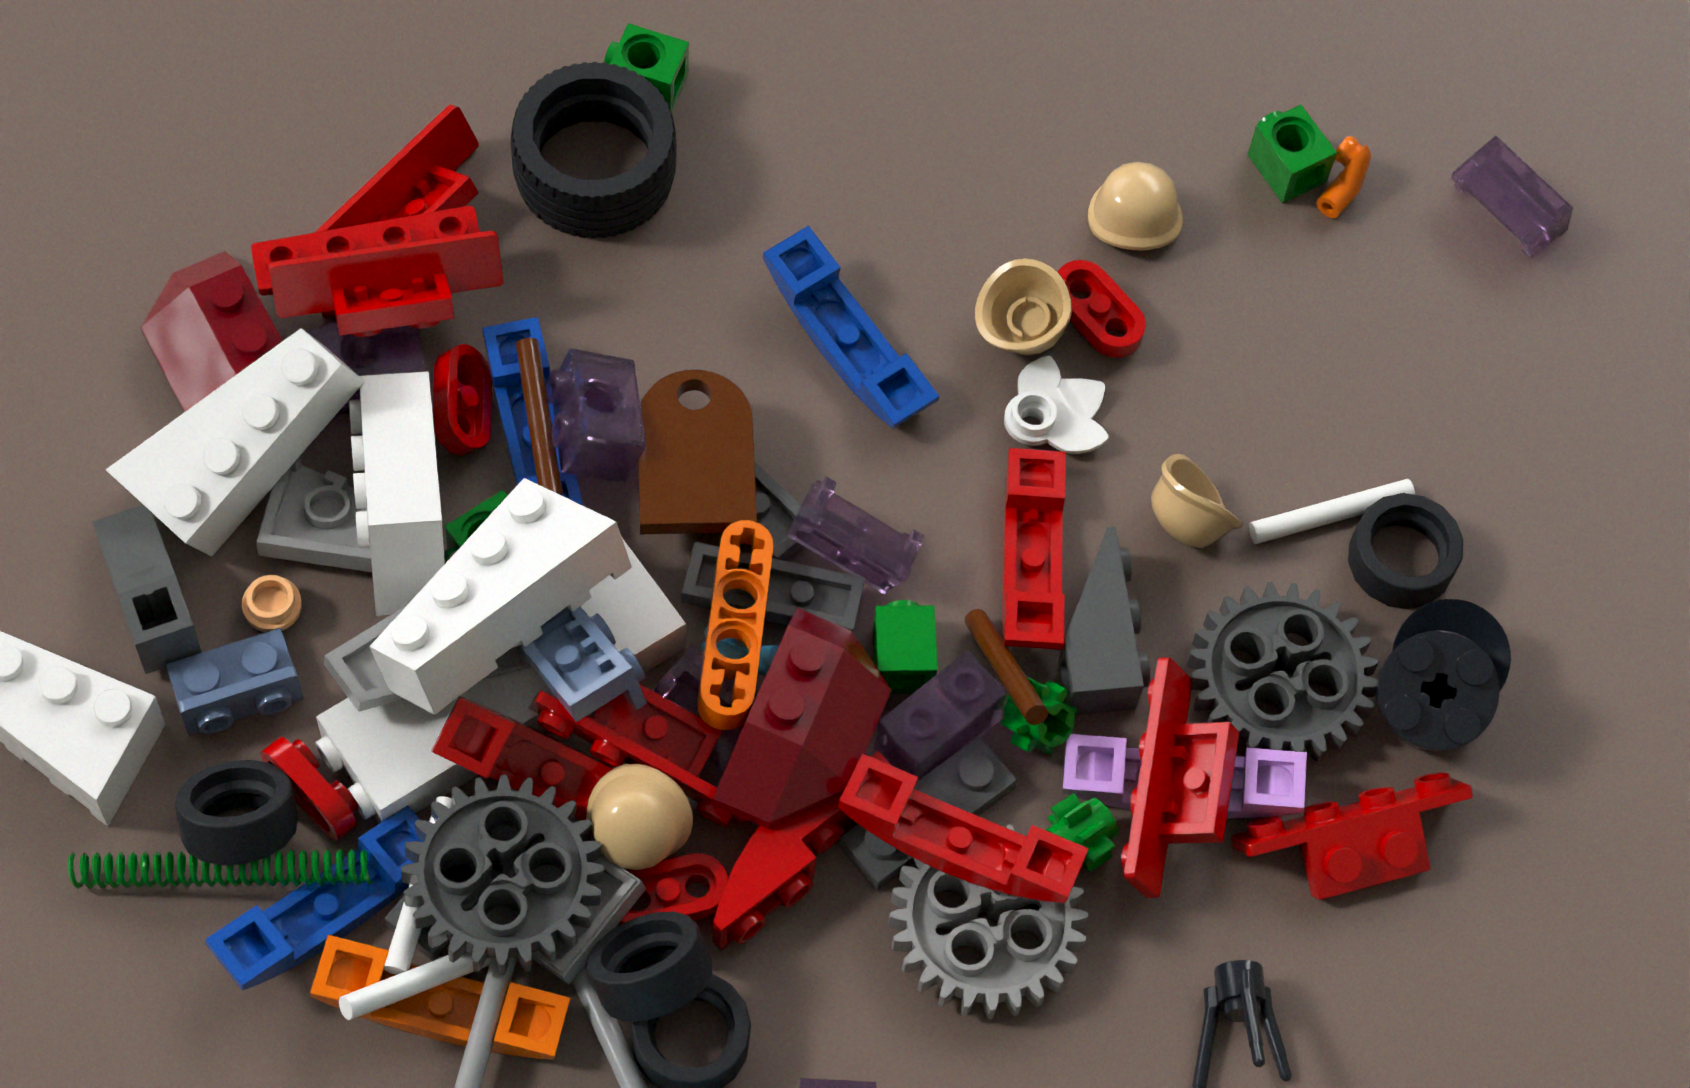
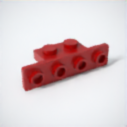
M448 105L315 232L466 206L479 193L471 178L454 170L478 148L479 142L460 107Z
M464 206L257 242L251 245V253L259 293L262 296L273 294L269 265L272 262L478 233L480 230L475 208L473 206ZM335 311L322 312V317L335 315Z
M495 231L277 261L269 265L277 316L279 318H288L335 311L340 336L352 334L357 337H370L381 333L384 329L408 325L419 329L433 327L442 320L455 319L451 293L498 287L504 282L499 239Z
M1171 657L1158 658L1155 678L1150 681L1148 686L1150 711L1147 730L1142 734L1139 742L1141 767L1138 786L1133 789L1130 799V808L1133 816L1129 842L1124 845L1121 855L1125 879L1146 898L1160 897L1168 844L1223 843L1239 731L1230 722L1186 724L1192 682L1190 677Z
M639 684L647 704L638 710H635L627 699L620 694L595 710L592 717L585 716L577 722L558 699L546 692L540 691L530 703L528 708L539 714L536 722L541 727L565 739H568L570 734L573 733L593 745L589 752L601 761L614 767L622 766L624 762L627 764L647 765L663 772L678 784L687 797L698 802L695 811L704 818L724 827H727L730 821L739 824L747 820L712 805L711 802L717 787L698 777L723 730L710 727L702 718L645 686Z
M1442 772L1423 775L1414 779L1415 787L1394 792L1392 787L1374 788L1361 792L1358 795L1359 802L1339 807L1337 802H1322L1305 807L1304 816L1282 821V817L1272 816L1253 820L1246 824L1248 831L1231 836L1234 849L1247 856H1256L1300 844L1311 896L1318 900L1431 870L1419 812L1473 798L1471 785L1450 778L1449 773Z

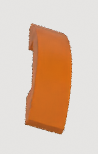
M328 935L310 991V997L340 1009L339 998L341 996L395 976L384 970L389 950ZM411 964L409 970L418 967V965ZM459 977L360 1017L408 1033L466 1047L484 983ZM510 982L491 1052L554 1060L570 997Z

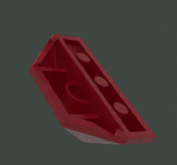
M226 251L174 272L141 326L142 333L183 412H186L283 341L244 268Z
M797 608L746 719L712 799V805L769 828L784 821L786 817L812 809L843 794L861 755L866 753L891 693V688L852 631Z

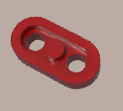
M1074 260L1064 264L1058 270V273L1064 280L1071 298L1072 313L1069 321L1098 352L1105 356L1121 358L1134 353L1141 345L1146 328L1145 317L1140 308L1099 265L1087 260ZM1074 291H1081L1085 293L1088 297L1085 299H1078L1074 297L1071 293ZM1115 329L1124 336L1115 337L1108 334L1107 331Z
M460 344L440 354L435 361L433 425L435 436L445 449L455 455H467L486 445L491 435L492 378L489 365L484 356L476 348L467 344Z
M279 737L260 752L263 762L271 763L287 774L292 782L295 802L329 838L338 841L357 826L353 813L358 809V804L352 794L339 781L335 780L331 784L326 781L317 771L320 765L316 757L301 740L296 739L290 743L284 737Z
M692 853L662 860L653 867L641 870L626 869L642 881L646 890L641 896L646 898L650 904L645 910L640 912L630 909L618 926L633 918L654 912L674 911L690 916L693 921L714 915L728 880L724 866L710 855ZM699 882L706 885L709 891L705 896L696 898L689 895L686 889L690 884Z

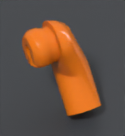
M1347 136L1336 149L1337 155L1335 160L1345 166V168L1316 201L1319 211L1329 218H1337L1361 191L1372 158L1367 144L1363 147L1352 136Z

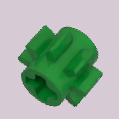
M1028 678L1048 710L1047 718L1038 725L1028 724L1008 694L1004 706V719L1001 720V725L1014 731L1011 744L1028 753L1036 748L1049 755L1052 754L1053 747L1061 745L1071 735L1075 723L1074 714L1077 713V708L1064 702L1068 692L1066 688L1051 681H1047L1043 685Z
M1072 793L1050 808L1052 815L1047 817L1051 826L1045 830L1089 848L1083 862L1088 872L1093 871L1112 858L1111 851L1116 847L1111 840L1119 835V828L1109 809L1099 799L1091 798L1081 804L1077 796Z

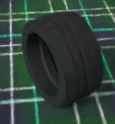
M582 62V64L575 63L571 64V66H563L559 70L556 69L552 73L544 75L541 80H537L536 84L529 88L527 93L525 92L523 99L518 104V108H516L512 124V168L521 197L525 204L528 205L529 210L532 213L534 212L538 219H542L543 223L549 224L551 228L558 229L562 233H569L571 236L577 235L581 238L617 236V234H624L629 230L632 231L637 226L643 225L646 220L649 221L652 215L656 214L659 208L663 206L665 199L667 200L676 172V129L671 110L664 96L644 76L638 75L637 72L630 71L626 67H619L616 64ZM606 121L627 128L641 139L648 149L646 156L628 172L609 179L581 180L560 173L545 161L540 154L544 144L561 129L580 122Z

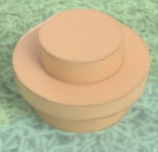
M265 575L253 581L244 592L242 610L246 621L256 630L269 632L281 628L283 631L292 626L300 616L302 600L299 590L291 581L277 575Z

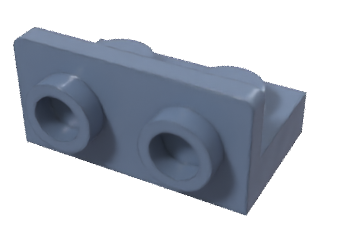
M581 606L573 612L566 607L540 626L543 632L540 637L525 648L522 645L517 646L519 653L576 722L620 694L627 699L635 710L647 704L639 682L646 678L641 665L627 647L621 651L615 648V638L604 619L598 613L589 617Z
M281 628L165 664L188 736L198 732L203 734L218 733L232 726L235 720L257 713L260 715L277 714L289 708L293 702L304 699L295 666H293Z

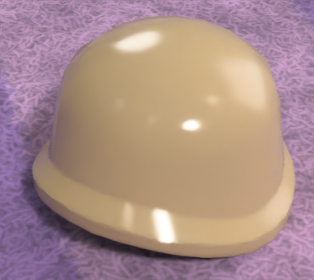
M1127 163L1112 171L1103 185L1093 195L1088 208V224L1092 233L1101 241L1122 249L1142 251L1166 246L1179 236L1183 223L1182 211L1172 179L1164 170L1150 163Z
M1015 259L999 267L984 283L975 306L977 328L983 339L998 349L1027 356L1043 353L1053 347L1061 338L1072 313L1070 294L1062 277L1049 265L1034 259Z
M1173 454L1163 462L1161 467L1162 475L1151 493V504L1156 519L1175 540L1189 547L1204 548L1231 530L1240 529L1244 525L1225 508L1220 493L1214 484L1190 458L1182 454Z
M625 764L614 768L597 782L589 797L586 820L590 819L592 823L590 838L592 841H600L602 854L608 861L621 868L641 870L653 867L679 850L691 834L693 814L687 796L669 776L647 765Z

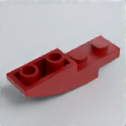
M879 751L871 756L874 759L891 765ZM841 796L807 811L786 817L784 821L769 828L760 825L754 832L730 873L715 914L712 942L720 951L734 940L738 944H742L751 939L765 925L767 921L765 916L782 903L786 908L793 906L812 889L814 883L811 880L814 879L817 859L812 850L814 849L820 854L829 849L844 834L845 829L843 826L853 820L838 808Z

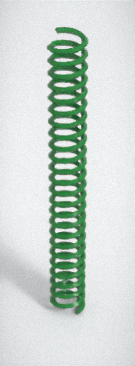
M304 849L299 854L300 873L297 880L294 873L295 854L292 850L287 853L288 872L285 880L282 874L283 854L280 850L275 853L276 872L273 880L270 876L271 856L262 859L263 876L261 880L257 873V860L250 862L251 876L249 880H247L245 874L246 864H238L239 875L237 881L233 875L234 865H226L227 875L225 881H223L221 876L222 865L214 864L215 874L213 881H211L209 877L210 863L202 861L203 874L199 881L197 878L198 859L192 855L189 857L190 877L186 881L184 875L186 856L183 851L177 856L178 877L176 881H174L172 876L174 857L170 851L165 856L166 877L163 882L160 876L162 858L158 851L153 855L154 877L152 882H150L148 877L150 859L146 851L141 855L142 877L140 882L136 878L138 860L134 851L129 855L128 859L130 875L128 882L124 879L125 855L122 852L116 858L118 876L116 882L112 880L113 856L110 852L104 857L106 876L104 882L100 880L101 856L98 852L92 857V882H89L87 878L89 856L85 852L80 857L81 879L79 883H77L74 874L75 854L73 852L68 856L67 863L69 879L77 889L81 888L84 884L89 889L93 888L96 884L100 888H105L108 884L113 888H117L120 883L125 888H129L132 883L137 888L142 887L144 883L150 888L154 887L156 883L162 888L166 887L168 883L174 888L178 887L180 883L185 887H190L193 882L198 887H202L205 882L210 887H213L217 882L222 887L227 886L229 882L235 887L239 886L241 882L247 887L255 882L260 887L266 881L271 886H275L278 881L283 886H287L290 881L295 886H299L302 881L308 886L312 885L314 881L322 886L327 880L333 886L339 880L345 886L351 880L357 886L363 880L369 885L373 883L368 874V852L365 849L360 854L361 871L359 878H357L355 871L356 853L353 849L348 852L349 870L346 879L343 873V851L339 849L336 852L337 869L334 880L331 874V852L328 849L324 852V874L322 880L318 870L319 852L316 849L311 855L312 873L310 880L306 872L307 853Z

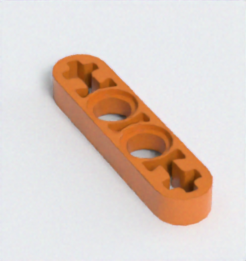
M751 520L734 522L724 530L717 555L697 706L702 720L710 727L719 730H733L741 727L746 722L755 697L773 554V538L768 529ZM740 544L751 545L752 555L748 570L737 569L740 557ZM731 589H742L752 595L755 604L746 609H737L726 603L723 594ZM734 638L743 642L748 648L749 653L740 659H730L718 651L716 644L723 639ZM723 678L734 679L731 696L732 707L720 706L719 696Z

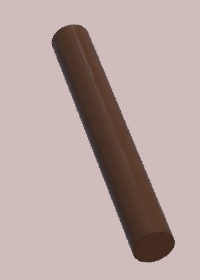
M524 338L516 342V351L537 483L563 496L539 343L535 338Z
M981 609L970 611L965 617V625L1024 719L1030 725L1042 723L1048 716V710L1008 647L1004 646V641L985 611Z

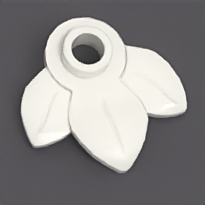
M1051 356L1039 358L1028 364L1021 371L1018 377V395L1008 403L1004 415L1005 428L1012 438L1022 444L1031 446L1048 443L1057 450L1066 452V454L1091 452L1107 442L1109 436L1101 425L1092 420L1100 409L1105 392V384L1103 382L1082 378L1061 379L1059 368ZM1027 416H1033L1039 419L1041 424L1031 425L1022 419Z

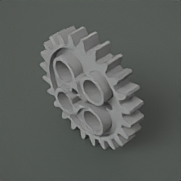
M1008 824L1006 828L1014 831L1013 825ZM915 858L914 862L918 869L910 866H903L901 868L899 880L906 887L893 888L890 902L901 909L890 912L888 927L903 931L893 937L892 950L911 951L904 958L901 970L903 973L922 970L923 973L917 988L920 993L930 989L935 984L940 987L941 991L938 1000L940 1007L945 1006L953 996L961 998V1012L963 1016H967L970 1013L975 1002L983 1003L987 1019H993L997 1004L1005 1002L1010 1013L1013 1016H1017L1021 1008L1022 996L1025 995L1033 1005L1039 1007L1044 999L1042 985L1058 993L1064 982L1058 970L1068 973L1074 972L1078 959L1070 951H1082L1086 941V936L1076 931V929L1085 927L1088 912L1073 908L1081 902L1084 894L1083 888L1073 887L1066 903L1046 902L1005 894L964 881L924 864ZM942 890H952L960 894L965 903L957 908H948L940 904L934 895ZM1033 903L1037 904L1040 908L1038 911L1023 909L1025 905ZM986 912L990 920H998L997 926L990 927L986 918L977 919L978 914ZM937 928L953 929L950 934L939 935L936 932ZM1017 931L1032 932L1038 937L1041 946L1035 949L1021 948L1014 943L1011 934ZM968 945L978 950L983 960L977 964L967 965L958 961L952 951L959 946Z

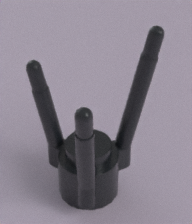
M1235 960L1218 965L1214 970L1215 986L1207 987L1203 990L1205 1013L1192 1087L1206 1088L1218 1013L1221 1010L1224 1011L1226 1020L1246 1023L1252 1061L1256 1067H1262L1265 1064L1259 1017L1261 1016L1281 1080L1289 1081L1292 1073L1273 1011L1271 989L1265 987L1262 965L1251 960Z

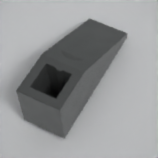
M140 505L92 521L145 674L166 668L165 664L202 653L193 622L153 513L144 505Z
M1107 527L1066 633L1064 647L1058 660L1062 687L1068 690L1064 702L1077 708V713L1074 715L1136 709L1143 688L1148 687L1150 683L1148 656L1146 652L1138 653L1135 634H1140L1141 631L1140 608L1137 599L1129 600L1126 582H1130L1132 576L1130 552L1128 547H1119L1116 527Z

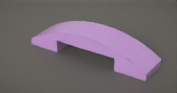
M1071 734L1066 742L1063 793L1067 795L1074 793L1077 798L1087 801L1091 798H1097L1104 805L1131 810V794L1133 789L1138 786L1141 767L1139 749L1126 748L1127 738ZM1246 748L1245 757L1236 756L1227 818L1271 817L1303 813L1307 752Z

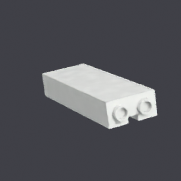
M622 538L632 568L616 580L609 575L591 588L589 591L592 598L581 605V608L589 617L598 613L604 619L615 638V648L621 651L627 647L634 654L645 673L686 648V623ZM532 667L481 680L461 695V697L495 710L545 734L549 732L536 722L539 714L528 707L540 691L546 692L553 697L555 695ZM346 698L316 716L321 739L315 742V746L332 773L342 769L345 775L349 776L353 781L354 785L347 789L357 802V811L364 820L374 816L380 824L407 805L416 814L429 806L433 801H436L437 797L445 796L452 792L451 788L455 786L460 787L478 776V774L431 751L457 699L434 715L408 700L358 712L349 698Z

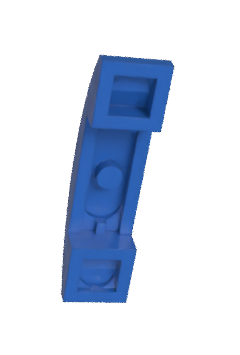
M809 225L763 252L762 258L771 276L810 339L853 393L883 422L894 429L939 400V394L909 355L906 353L899 357L839 279L841 267Z
M538 317L483 327L482 333L516 486L524 478L538 484L516 351L517 341L524 338H535L539 343L563 497L583 506L575 468H572L552 386L550 365Z
M407 805L358 838V849L355 850L356 875L359 878L361 871L360 854L365 849L368 852L367 869L369 878L373 882L371 885L365 880L358 886L352 880L346 886L340 880L334 886L328 880L322 886L316 881L310 886L305 883L264 911L258 905L254 906L206 938L205 945L242 991L268 981L323 951L328 935L343 938L409 888L408 883L402 882L401 866L414 862L405 857L404 846L406 842H422L415 833V822L420 819ZM348 855L345 856L343 859V873L345 879L347 878L349 870ZM336 863L331 866L333 880L337 869ZM324 871L319 874L321 880H322Z

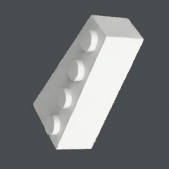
M300 328L108 467L106 471L182 541L212 557L365 381L326 346Z
M429 371L360 376L365 381L360 386V399L349 400L351 434H363L362 436H351L354 471H365V473H353L356 509L367 508V511L355 512L358 548L370 547L376 616L391 615L408 605L445 565Z
M524 478L369 646L388 688L396 695L434 715L497 669L498 666L495 660L509 649L519 645L525 648L543 634L540 626L564 608L568 607L572 612L592 598L589 591L591 588L609 575L616 580L632 568L617 522Z
M0 631V741L11 753L22 761L26 760L47 776L54 786L67 796L71 795L87 807L93 816L106 826H109L166 725L156 696Z

